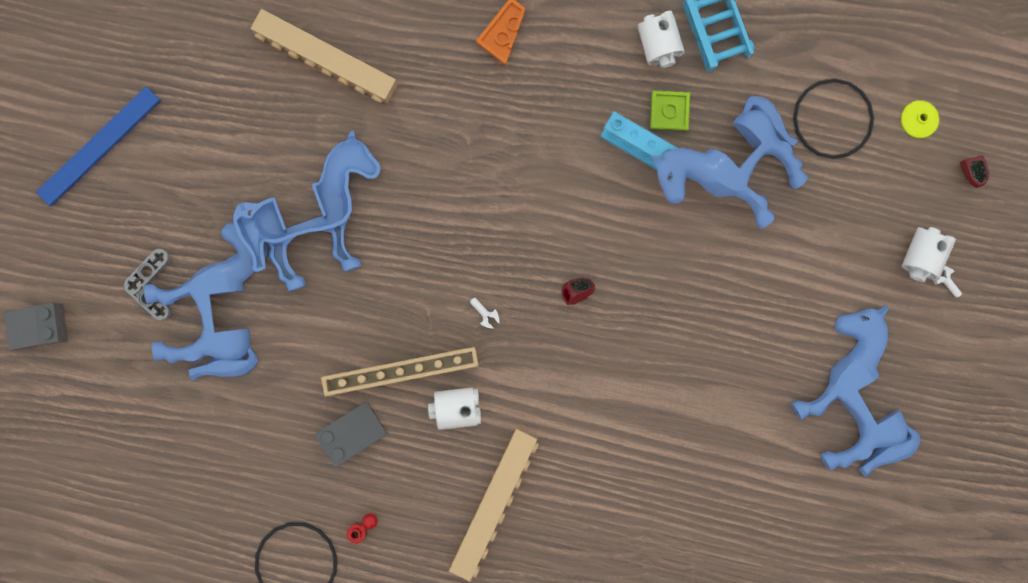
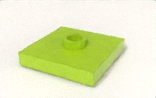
M652 91L650 129L688 131L690 92Z

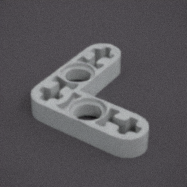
M163 249L154 250L124 282L126 292L157 320H167L172 313L171 307L160 302L146 304L143 301V297L145 295V284H150L170 262L169 252ZM158 254L163 255V262L158 261L155 265L150 263L151 261L155 263L159 259ZM147 266L152 269V274L149 277L143 275V269ZM140 278L145 280L144 282L139 281L136 284L137 289H131V282H137ZM157 305L159 308H165V315H158L160 311L153 306Z

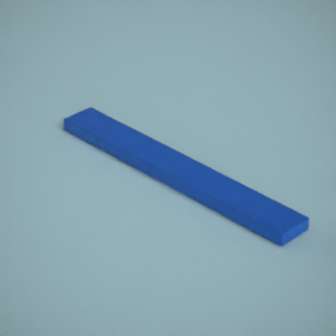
M146 86L36 193L49 206H53L151 112L161 100Z

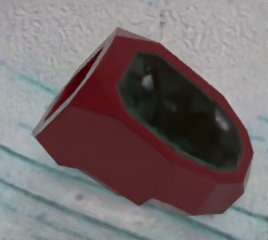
M983 155L960 162L965 178L972 186L978 188L987 183L990 173Z
M588 278L573 279L564 283L562 288L564 301L567 305H575L580 301L586 300L588 296L594 293L595 284Z

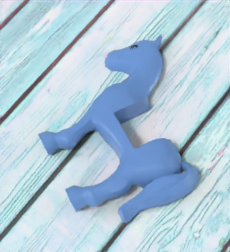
M750 96L746 100L743 113L732 124L753 148H757L739 168L727 155L715 149H709L703 153L691 149L678 148L669 150L662 157L657 155L651 156V160L658 166V178L666 199L670 203L679 204L683 201L687 177L698 182L706 191L716 197L733 196L747 202L754 211L756 225L762 229L774 220L775 215L767 209V198L754 192L747 186L753 169L761 157L772 155L782 162L789 176L788 184L792 189L799 188L808 180L806 173L801 170L802 161L793 154L792 148L798 140L787 133L774 104L766 98Z
M353 130L349 133L346 141L340 142L327 155L320 181L312 184L323 216L286 228L274 197L260 203L243 202L238 204L235 209L233 223L241 242L252 256L253 271L258 272L265 269L263 245L264 242H267L270 246L269 260L277 268L278 279L286 283L288 292L307 286L304 278L295 274L287 260L288 245L298 235L318 231L330 232L333 237L332 255L334 259L341 262L343 272H348L362 266L360 260L351 256L345 246V229L352 212L351 196L348 189L349 173H358L371 179L378 176L381 168L365 144L356 139Z
M227 223L222 228L221 235L225 241L235 247L238 251L237 254L225 261L212 263L198 270L191 279L175 289H159L154 284H145L144 286L145 299L148 304L159 301L163 305H171L186 296H191L196 302L201 314L203 330L201 337L195 343L183 348L170 347L163 342L152 343V355L155 361L167 360L170 364L182 360L198 362L204 356L213 357L207 363L188 370L189 378L192 381L205 375L224 378L247 375L258 364V357L250 346L249 329L217 333L214 331L210 296L244 291L243 282L255 272L253 271L252 256L241 242L234 223ZM264 242L263 245L264 259L269 249L267 242ZM246 354H248V358H247V359H242L243 357L246 356Z
M887 305L879 310L865 309L856 313L841 315L836 319L835 330L840 334L854 337L858 340L857 344L847 356L840 359L832 367L829 384L817 400L811 402L797 400L791 403L797 417L803 420L810 414L816 416L824 414L827 407L834 400L838 399L856 421L860 438L854 446L841 452L833 453L826 451L820 454L821 460L829 471L838 466L844 469L854 461L867 459L859 467L861 474L867 477L876 467L909 458L919 447L921 440L919 433L907 425L899 409L875 421L858 392L859 389L867 386L879 377L877 366L888 342V327L884 320L888 311Z

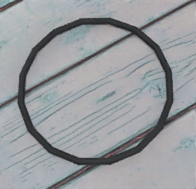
M833 78L818 81L805 89L796 102L793 120L796 134L806 148L818 156L836 159L850 156L865 145L872 134L874 114L872 104L863 90L849 81ZM831 82L849 85L859 92L868 105L871 118L868 134L862 143L850 152L838 155L821 153L808 145L799 131L797 121L799 105L807 92L820 84Z
M289 522L274 528L262 539L255 555V573L259 583H263L259 573V554L264 543L276 531L289 526H305L318 532L328 542L333 555V573L328 583L333 582L337 573V555L331 540L320 529L307 523Z

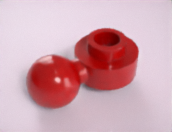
M369 513L363 517L362 524H352L347 529V539L354 544L361 543L367 536V529L376 527L378 523L377 517ZM353 531H356L359 536L355 537Z

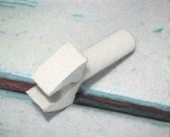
M945 266L943 277L940 276L939 280L933 281L935 284L944 283L952 294L958 298L962 295V292L951 280V273L954 270Z
M476 298L471 299V305L483 316V321L480 324L494 329L488 323L487 317H493L499 323L496 309L493 312H488Z

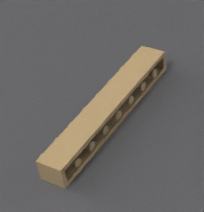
M263 9L260 10L250 28L255 34L254 37L258 40L271 42V46L275 49L288 51L287 54L292 58L305 60L304 63L309 67L315 68L316 66L322 69L321 72L329 77L332 75L337 77L340 83L346 86L348 84L354 86V90L363 95L365 92L372 96L371 99L380 104L382 101L388 103L398 85L396 79Z
M476 347L324 376L321 377L324 396L476 367L479 366Z
M518 428L515 429L454 557L449 572L469 582L472 576L476 578L480 570L478 563L480 559H485L489 550L486 548L489 541L493 542L497 531H495L497 523L501 525L505 517L503 511L506 506H510L514 498L511 494L514 488L518 489L522 481L520 475L522 471L526 472L531 462L528 458L531 453L534 454L539 445L536 442L537 437Z

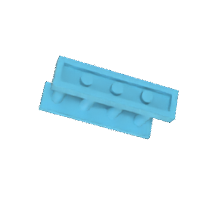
M683 0L682 2L707 73L714 71L720 60L743 52L746 59H748L754 53V44L748 38L735 0H725L728 8L727 11L706 18L700 17L699 8L722 0ZM731 17L735 28L712 36L707 35L705 31L707 25ZM735 35L738 36L740 46L720 53L713 52L712 43Z
M616 112L612 113L600 138L658 170V166L651 160V156L657 155L662 157L669 150L678 149Z

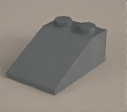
M50 303L5 312L9 350L68 342L63 304Z
M365 402L314 435L333 465L337 467L388 433L368 402Z

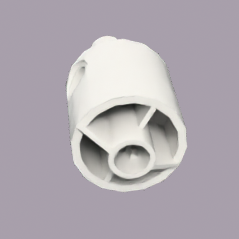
M666 11L657 17L654 14L644 17V22L639 23L637 29L647 63L649 65L660 64L661 68H667L676 64L675 59L682 56L685 51L672 11Z
M918 227L902 267L909 272L910 278L916 281L925 282L926 278L939 280L956 239L948 235H941V231L933 227H929L928 230Z
M474 387L434 392L435 403L428 404L429 419L437 420L438 430L481 424L480 407H476V405H479L478 388L474 389Z

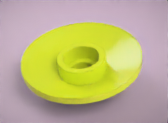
M914 101L904 108L901 114V124L905 132L910 136L925 138L936 131L939 125V114L936 108L929 102ZM921 115L925 117V121L920 119Z

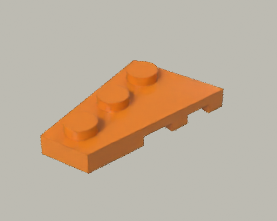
M508 0L476 40L479 46L505 66L526 8L516 0Z

